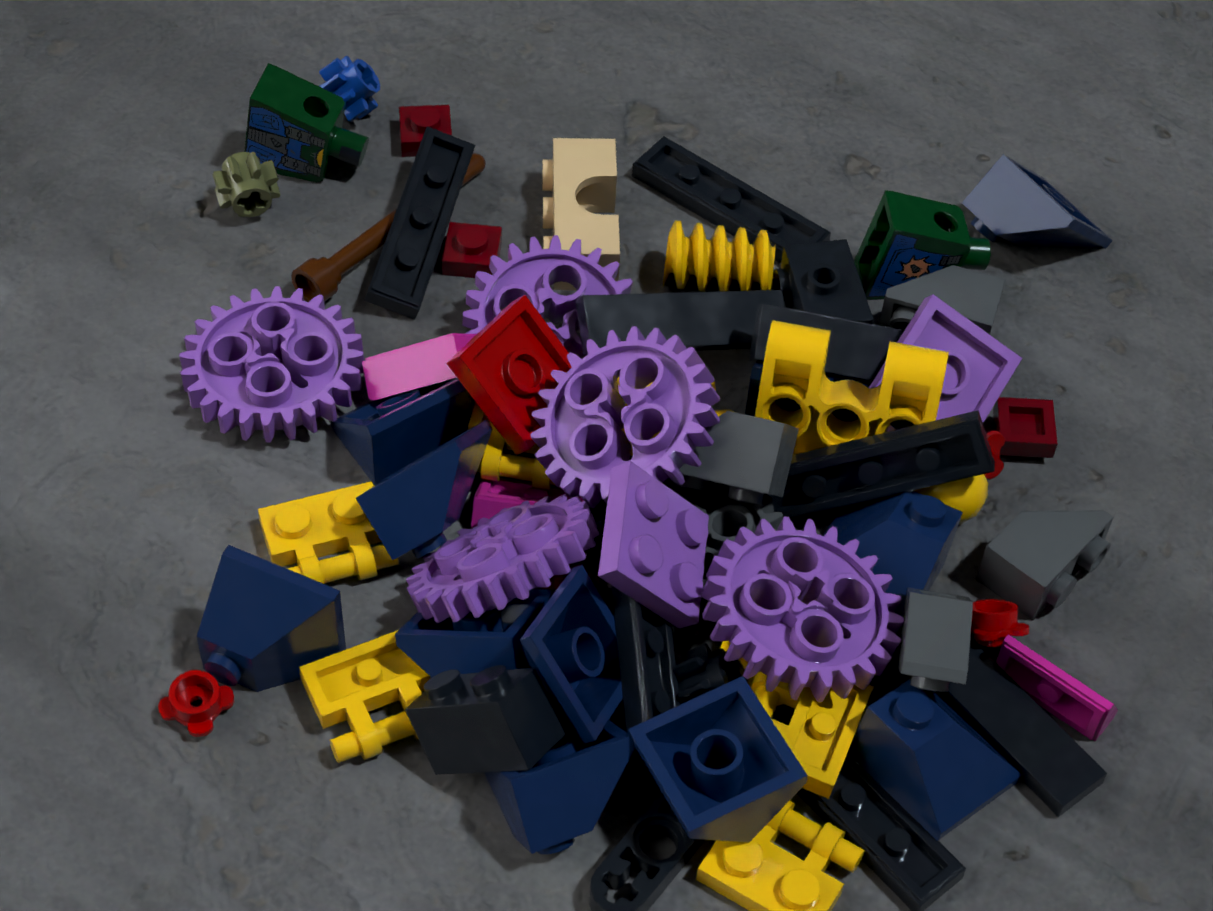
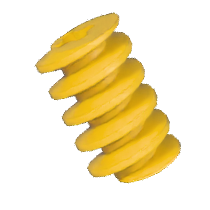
M675 220L668 235L663 286L670 273H674L677 288L682 290L685 289L691 275L696 277L700 292H706L712 278H717L720 291H729L734 280H738L740 291H751L755 282L760 283L761 290H771L776 244L774 247L770 245L767 230H760L754 243L749 244L746 229L741 227L738 228L732 242H728L723 225L716 227L709 240L706 239L702 223H696L690 236L685 237L681 221Z

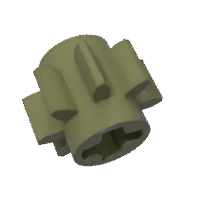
M239 152L227 157L222 164V171H214L212 174L220 208L225 209L232 206L238 217L259 216L270 208L272 198H279L281 196L277 185L279 178L274 162L270 160L261 164L255 152Z

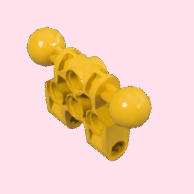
M772 321L765 351L755 417L799 428L793 455L894 431L896 429L890 423L896 420H907L914 425L936 420L949 352L890 341L882 382L876 388H867L862 383L854 380L833 382L826 377L825 365L831 330ZM780 398L795 400L801 409L787 411L778 406L775 400ZM726 409V410H714V411L716 412V414H717L718 417H719L720 415H722V414L725 413L726 411H732V410ZM848 409L858 415L859 418L854 421H843L833 415V411ZM982 474L913 491L922 495L933 496L945 505L963 512L959 525L975 517L982 509L988 497V481L985 475Z

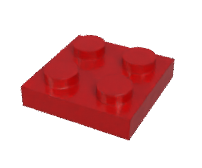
M526 295L512 301L446 363L516 455L531 449L536 444L531 439L530 434L541 428V426L532 417V412L548 407L538 393L543 389H556L558 383L550 374L551 371L560 370L567 373L572 368L567 358L569 352Z

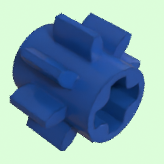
M345 56L341 60L336 58L319 70L321 77L325 80L319 87L342 97L346 103L344 115L349 122L356 118H363L378 107L372 96L380 91V82L373 69L365 61L357 59L352 62L348 56Z

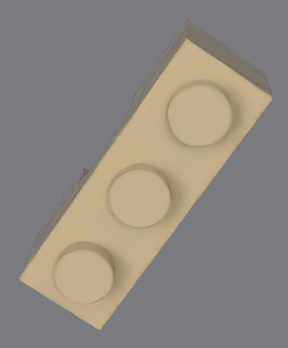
M553 138V159L542 160V191H552V197H543V229H553V235H558L562 250L569 251L576 239L581 240L580 254L586 257L596 248L602 249L599 265L602 267L615 261L620 265L619 215L594 214L615 213L617 185L616 139ZM543 236V249H549L553 236ZM619 269L617 276L615 278V282L619 280ZM560 281L554 283V290H577L568 282Z

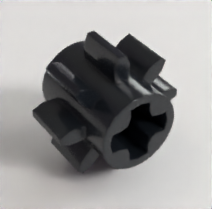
M707 643L683 653V663L673 667V671L677 675L679 690L677 695L680 698V705L743 676L745 669L740 660L727 662L724 659L727 651L721 648L712 653Z

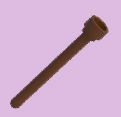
M478 153L472 154L462 186L484 170L486 162L482 155ZM397 208L330 258H310L293 270L291 274L293 285L296 290L298 288L303 289V297L306 302H309L319 294L323 295L324 302L337 293L343 274L384 245Z

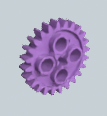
M553 235L549 249H542L536 237H530L529 252L523 254L515 244L511 243L508 248L509 261L507 263L501 258L492 255L489 265L492 275L477 271L475 274V285L479 290H467L466 305L472 309L463 312L462 326L472 329L465 334H478L501 312V309L517 298L526 295L542 318L550 319L551 322L547 323L566 350L582 359L587 355H583L581 338L576 333L579 330V322L575 301L583 295L629 294L633 282L631 279L615 282L619 269L617 261L605 267L599 265L602 249L596 248L587 257L581 255L580 239H576L568 251L561 249L558 235ZM560 281L568 282L577 291L572 295L564 296L555 293L550 286ZM562 322V328L556 329L554 324Z
M275 286L270 298H263L261 293L255 288L251 291V301L245 303L237 296L232 295L230 296L231 309L226 311L221 307L213 305L210 307L213 322L197 319L195 321L197 335H186L184 338L187 351L180 353L179 356L182 367L180 373L184 392H188L190 406L192 409L201 408L202 418L205 423L218 418L220 432L223 434L232 430L236 425L240 426L242 440L247 441L255 430H263L265 441L271 442L275 431L282 429L290 440H294L296 426L302 424L309 431L315 433L317 432V417L322 416L327 420L336 421L335 404L350 407L352 405L351 391H359L362 387L360 374L364 373L362 366L364 353L361 334H355L354 320L352 318L342 319L341 306L338 304L325 309L323 295L319 294L309 302H305L303 289L298 288L290 298H283L280 286Z
M632 326L626 341H621L615 331L611 330L607 336L606 346L599 348L592 339L587 340V356L581 359L571 352L567 354L568 362L572 368L567 373L560 370L551 371L550 374L558 383L556 389H543L538 393L548 407L532 412V417L541 427L530 434L531 439L540 448L535 453V457L546 469L545 474L557 487H561L570 499L575 496L581 497L590 508H595L601 499L607 504L611 469L628 461H632L661 483L668 478L680 485L685 483L679 468L684 463L700 467L702 462L694 453L695 447L712 446L714 443L703 427L713 426L720 422V418L711 407L720 401V396L711 385L715 379L693 347L686 348L677 335H673L666 340L659 328H654L645 339L637 326ZM619 377L620 386L618 384L617 388V378ZM661 431L656 437L650 439L655 433ZM631 444H632V453H633V456H632V458L630 459V450H631ZM604 447L599 453L595 454L600 448Z
M563 494L552 501L549 496H545L534 505H530L527 500L521 505L502 509L490 519L484 517L479 519L478 526L472 529H460L457 531L459 537L454 540H448L437 551L424 555L425 563L412 568L414 575L406 579L409 585L406 588L418 613H422L425 620L434 617L436 623H440L450 616L453 622H457L469 612H472L474 618H477L485 611L496 608L502 610L515 597L521 600L527 599L529 597V590L535 587H549L551 585L549 579L554 575H563L571 572L568 564L584 560L586 558L584 551L596 546L594 538L600 535L597 529L598 526L587 502H581L579 496L568 500L566 494Z
M784 516L777 531H775L767 520L761 519L754 533L743 526L739 529L734 541L726 539L718 556H714L706 574L708 579L702 590L701 597L708 600L702 614L703 619L717 622L710 638L712 641H730L731 644L724 659L728 662L743 657L748 662L743 677L746 679L755 676L760 671L766 674V691L772 692L781 681L788 684L789 693L793 700L798 699L804 687H810L817 702H823L830 688L841 699H845L854 685L865 690L874 675L880 676L901 641L897 633L904 623V618L894 613L901 602V596L885 593L893 579L892 576L889 574L874 575L872 569L878 557L872 555L860 559L855 554L860 541L854 539L844 546L837 542L838 531L836 527L832 526L825 536L816 533V527L812 519H808L802 531L795 529L788 516Z

